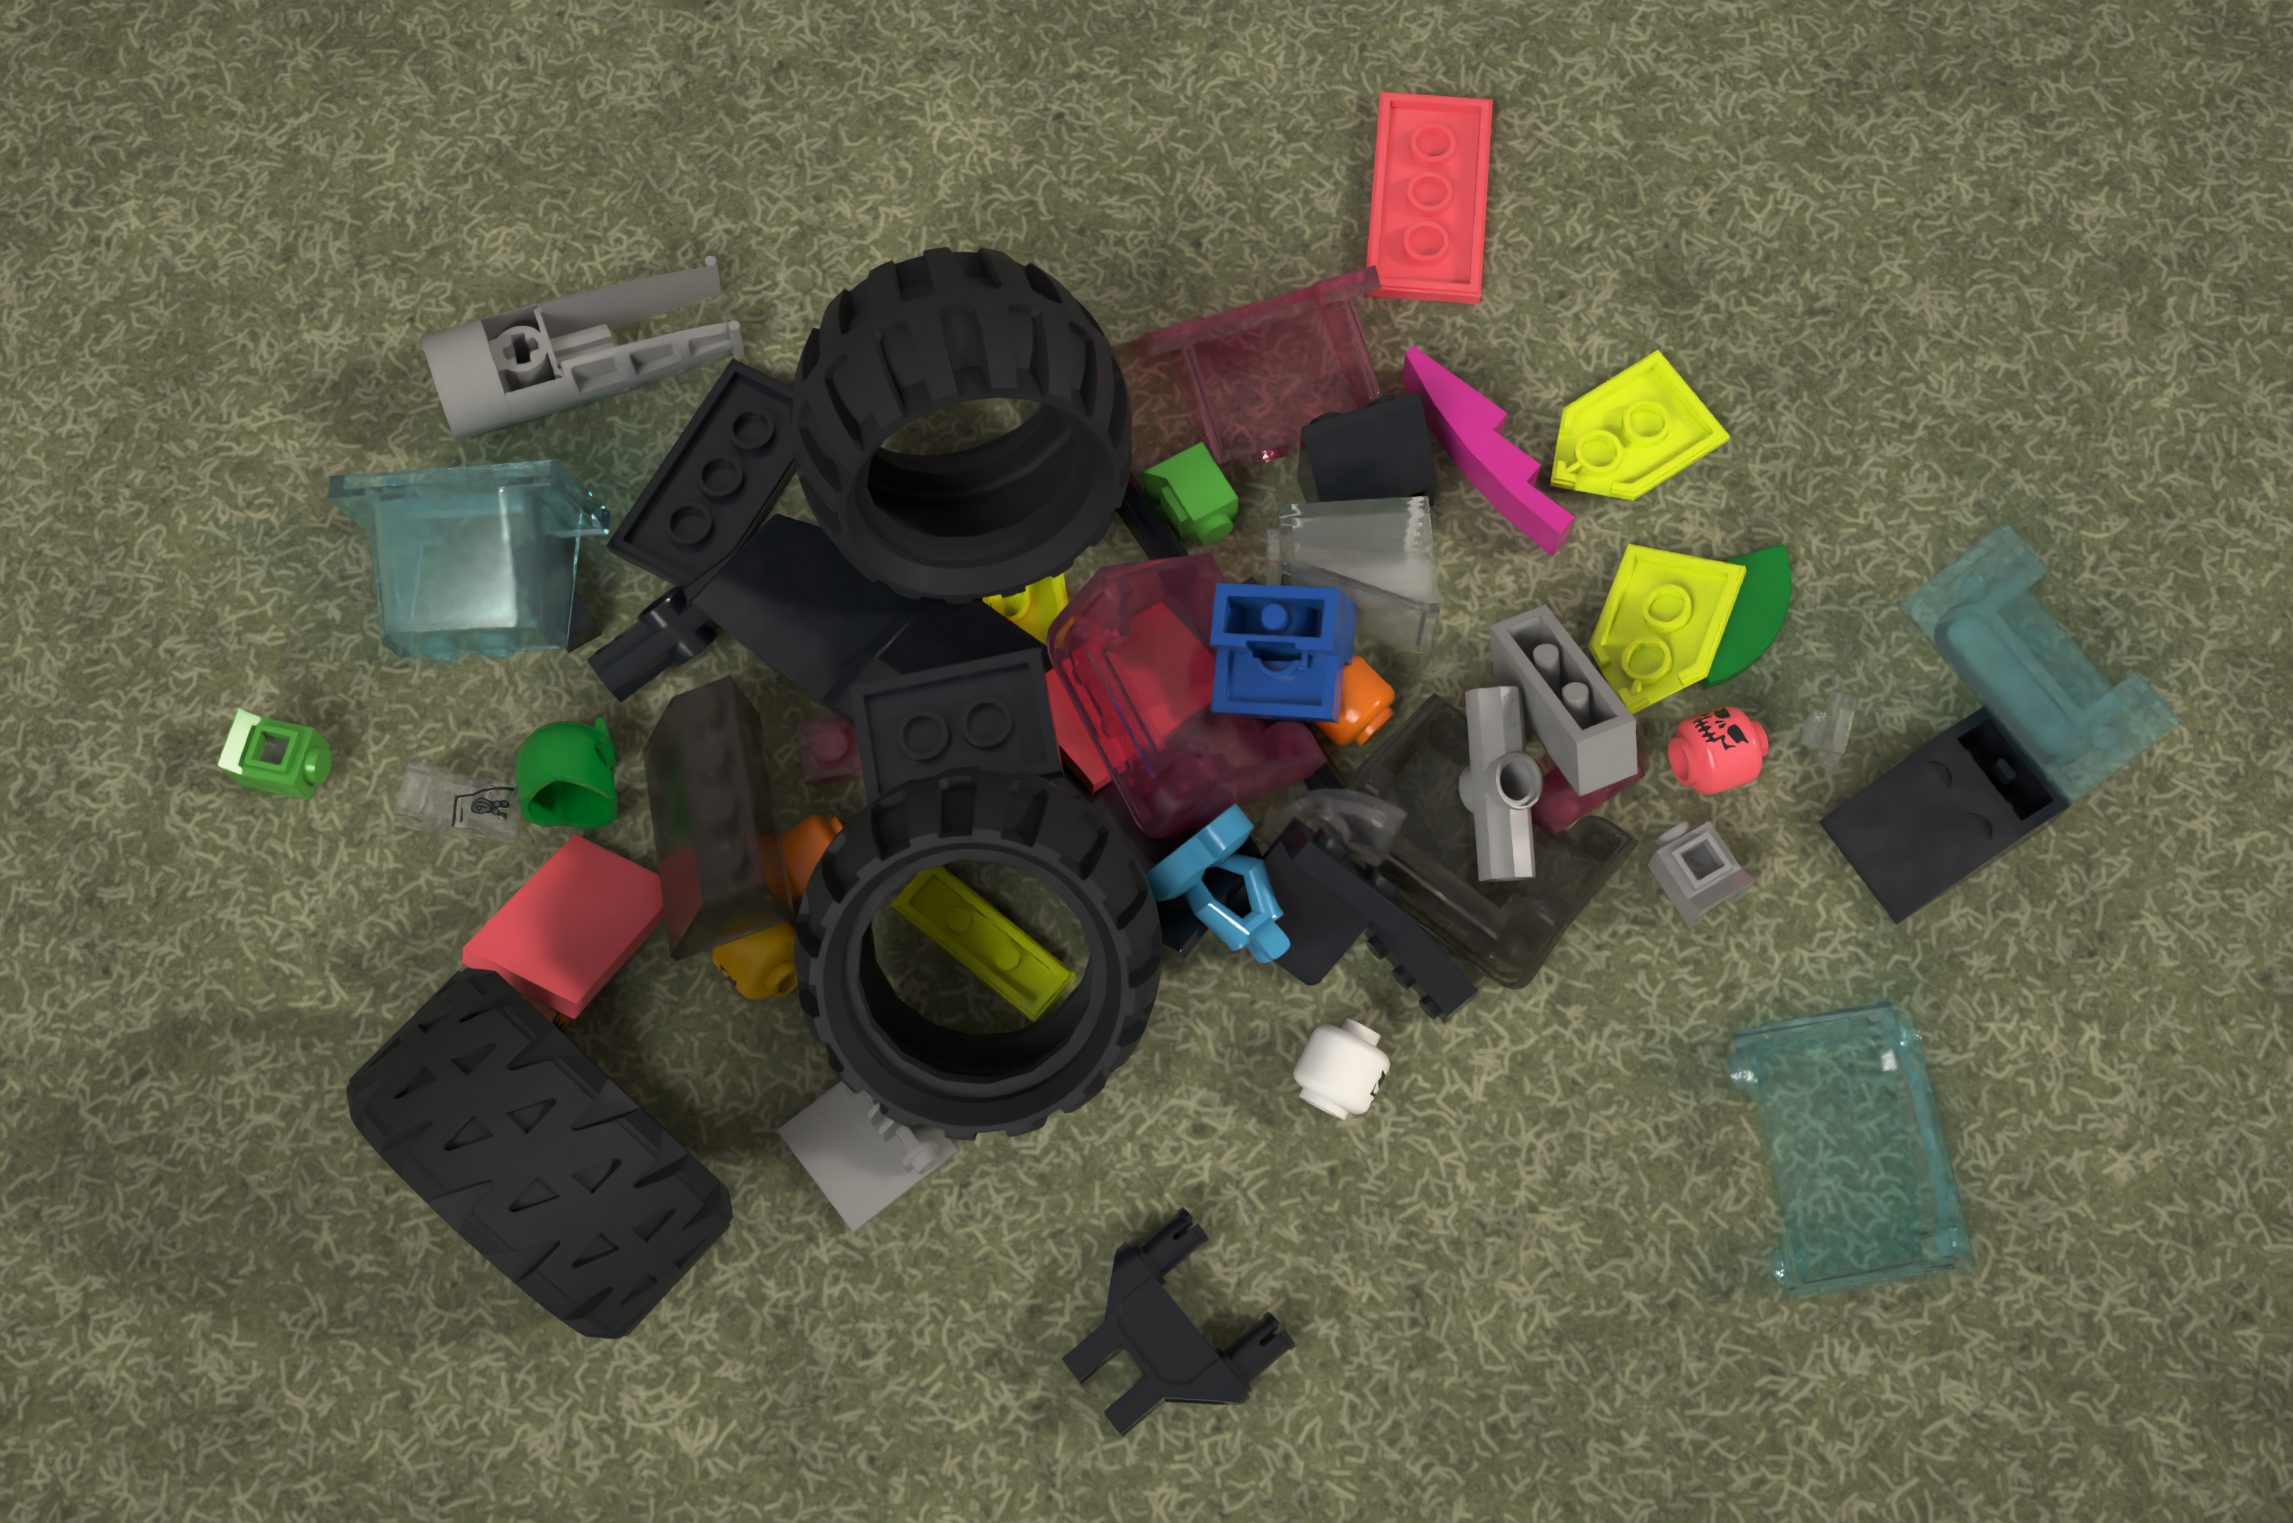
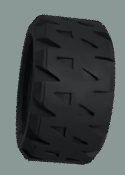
M465 968L462 972L458 970L348 1080L350 1084L346 1087L350 1118L362 1136L382 1159L444 1221L492 1265L556 1318L586 1337L621 1339L623 1336H628L731 1226L729 1222L733 1219L729 1189L496 971Z

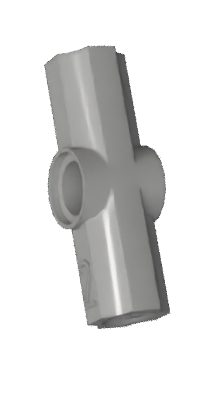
M1498 686L1466 691L1470 764L1464 768L1459 778V793L1466 808L1474 814L1479 881L1504 882L1536 878L1531 806L1540 797L1543 780L1536 762L1526 753L1522 689H1518L1517 686Z

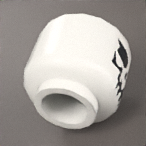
M1348 1018L1345 1019L1341 1029L1329 1024L1318 1026L1314 1030L1294 1069V1078L1298 1085L1303 1088L1299 1097L1345 1121L1349 1112L1353 1114L1367 1112L1390 1067L1387 1055L1376 1047L1381 1036L1364 1025Z

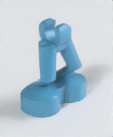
M1235 803L1145 874L1151 886L1155 902L1172 900L1184 894L1194 915L1232 951H1237L1246 945L1254 958L1259 963L1264 964L1284 954L1290 947V940L1275 923L1283 915V910L1280 907L1264 861L1235 854L1246 842L1254 827ZM1219 867L1243 875L1251 912L1240 918L1215 900L1201 880L1205 869Z

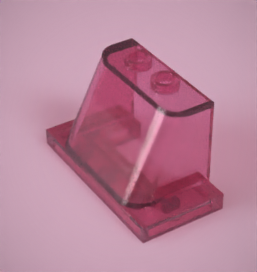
M1373 265L1319 281L1309 287L1206 318L1202 316L1151 331L1135 339L1132 343L1139 364L1166 355L1171 356L1200 438L1217 465L1251 455L1253 464L1258 465L1288 456L1285 444L1300 440L1301 427L1309 425L1318 416L1330 412H1339L1343 415L1363 409L1372 401L1381 397L1354 299L1382 289L1376 266Z

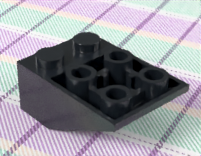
M1990 702L1939 734L1825 816L1819 823L1897 925L2047 829L2073 803L1995 705Z

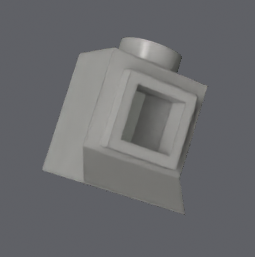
M1686 821L1665 832L1655 841L1659 850L1654 853L1648 863V867L1689 928L1700 923L1710 909L1729 899L1731 904L1742 899L1756 881L1754 877L1740 867L1710 821L1694 830Z

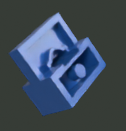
M1216 583L1210 646L1217 649L1211 712L1218 716L1339 723L1344 665L1352 664L1358 604L1339 588Z

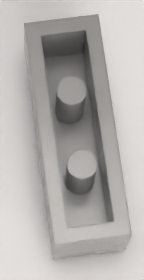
M1547 605L1539 606L1490 625L1494 680L1499 686H1517L1518 689H1522L1525 723L1579 797L1638 774L1636 719Z

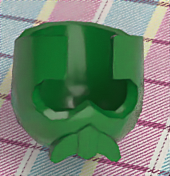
M603 716L596 718L594 727L576 721H557L545 724L537 728L519 746L515 757L514 776L520 812L527 822L543 827L598 828L609 825L618 818L617 790H615L614 772L611 770L613 767L618 766L616 758L618 752L613 733L608 730Z

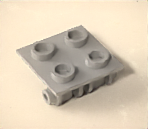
M841 1080L777 1129V1131L851 1231L855 1233L959 1151L949 1138H944L945 1133L943 1130L913 1122L910 1128L901 1125L882 1115L879 1107L880 1103L867 1092L862 1090L859 1094L854 1093Z

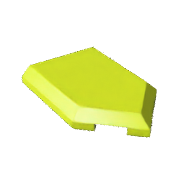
M1657 349L1563 408L1550 486L1634 501L1729 441L1730 435Z
M1628 543L1588 648L1607 683L1631 714L1708 676L1746 574L1745 566Z

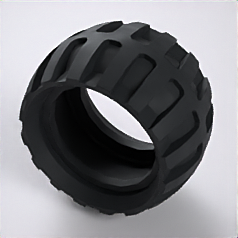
M949 247L923 250V256L908 259L897 264L893 260L881 264L869 271L867 279L850 291L843 289L828 304L819 329H812L796 369L790 410V436L794 463L806 500L819 525L835 543L846 560L870 581L875 582L879 579L888 584L898 595L919 600L923 596L945 599L947 604L972 603V600L976 598L1000 594L1002 598L1025 592L1026 586L1048 576L1055 578L1074 566L1075 558L1089 546L1095 547L1109 530L1113 509L1121 507L1129 480L1132 461V413L1128 390L1120 364L1104 332L1090 312L1058 280L1032 263L1026 266L1021 265L1004 252L993 249L979 248L977 253L952 252ZM989 398H1016L1042 403L1041 408L1019 427L998 439L975 448L938 455H911L885 450L880 447L884 440L906 424L930 412L957 403Z
M979 766L946 769L938 775L920 780L913 779L902 783L878 797L839 831L822 854L805 889L796 922L794 964L798 980L799 1001L810 1034L818 1042L824 1043L828 1051L830 1067L852 1092L859 1094L864 1090L880 1103L879 1107L882 1115L908 1128L912 1126L913 1122L928 1127L945 1130L944 1138L974 1141L978 1133L1005 1130L1007 1137H1014L1038 1130L1045 1125L1048 1116L1053 1112L1062 1109L1064 1113H1072L1101 1092L1112 1072L1124 1065L1130 1058L1146 1029L1159 988L1162 965V935L1158 909L1148 878L1130 845L1123 840L1101 812L1080 796L1073 797L1052 786L1046 778L1016 770L1015 773L983 771ZM964 859L1010 864L1049 884L1080 920L1090 951V957L1082 981L1054 1013L1015 1032L970 1035L932 1024L899 999L876 961L871 921L881 901L917 872Z

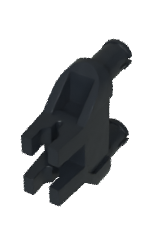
M1183 1207L1139 1245L1134 1241L1129 1245L1125 1242L1116 1249L1104 1323L1062 1358L1064 1364L1081 1385L1123 1350L1145 1376L1104 1411L1107 1419L1122 1437L1164 1402L1210 1405L1243 1404L1250 1398L1248 1393L1252 1391V1387L1249 1383L1284 1353L1296 1346L1285 1329L1265 1346L1260 1345L1279 1329L1278 1326L1280 1325L1277 1319L1268 1311L1261 1320L1224 1351L1219 1347L1213 1349L1163 1288V1285L1166 1284L1163 1277L1202 1244L1205 1245L1209 1241V1238L1198 1223L1180 1239L1175 1240L1194 1224L1192 1222L1193 1217Z

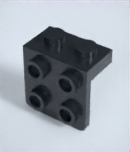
M1294 817L1260 858L1264 861L1280 907L1283 910V915L1275 923L1290 940L1289 949L1273 961L1306 985H1316L1323 980L1371 921L1393 935L1409 915L1396 896L1401 887L1388 874L1372 863L1366 869L1348 856L1351 853V849L1335 834L1322 826L1315 832L1298 818ZM1245 882L1226 906V908L1240 918L1251 912Z

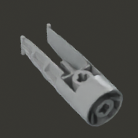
M707 256L705 258L706 267L598 287L421 335L428 365L455 441L570 408L580 407L583 404L619 393L632 391L661 379L690 371L732 353L734 358L741 359L744 356L740 324L735 320L682 330L614 347L610 334L611 330L720 294L721 284L716 258L714 256Z

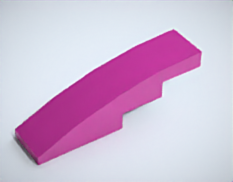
M1412 346L1405 353L1401 379L1409 394L1419 393L1426 424L1461 472L1508 521L1553 557L1567 541L1575 517L1534 488L1541 464L1502 437L1507 412L1418 348Z

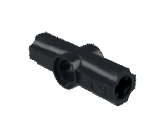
M735 549L685 587L678 585L661 595L637 616L638 622L622 634L614 637L615 639L595 651V654L587 659L597 676L620 703L672 664L674 666L682 665L699 654L716 639L719 634L717 630L720 627L691 605L689 601L737 553Z

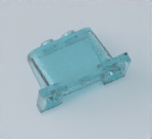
M560 460L330 476L327 499L370 534L381 643L398 657L424 656L436 661H453L458 658V654L480 653L493 658H509L515 654V651L567 648L580 537L608 535L611 513Z
M2004 523L1901 601L1899 608L2066 803L2071 806L2180 726L2182 720L2138 671L2115 688L2108 682L2029 592L2031 588L2047 577L2049 571L2009 525Z

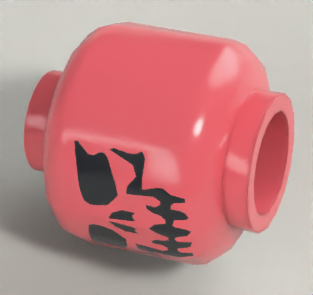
M1724 706L1681 721L1677 726L1675 738L1671 739L1668 744L1669 762L1677 780L1683 786H1691L1694 791L1705 796L1743 786L1756 780L1762 769V757L1768 753V740L1761 724L1756 720L1750 721L1742 710L1732 706Z

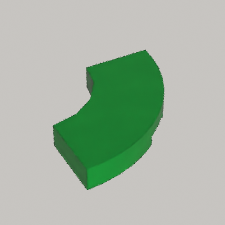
M1785 544L1726 560V563L1745 566L1746 574L1708 676L1702 679L1706 690L1724 684L1748 670L1761 658L1778 634L1787 614L1792 589L1791 568Z

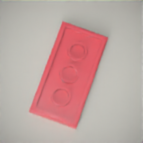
M1380 92L1364 296L1466 304L1480 303L1493 99Z

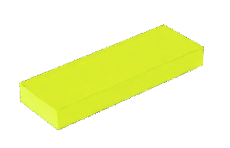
M942 865L920 871L891 904L893 910L1031 1023L1042 1019L1077 978L1075 972Z

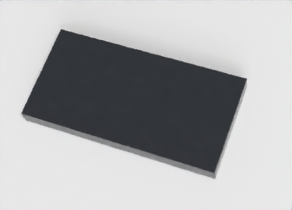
M732 358L606 545L609 552L675 586L682 585V587H685L734 549L738 552L758 531L796 473L790 436V410L793 388Z

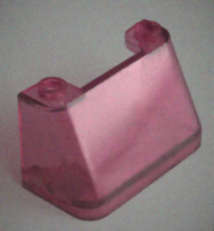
M1211 553L1101 566L1053 620L1048 629L1046 642L1051 664L1139 829L1150 838H1162L1181 833L1218 817L1235 803L1240 808L1309 778L1327 762L1312 733L1304 724L1297 720L1280 721L1267 730L1260 718L1218 716L1211 712L1217 649L1210 646L1216 583H1227Z

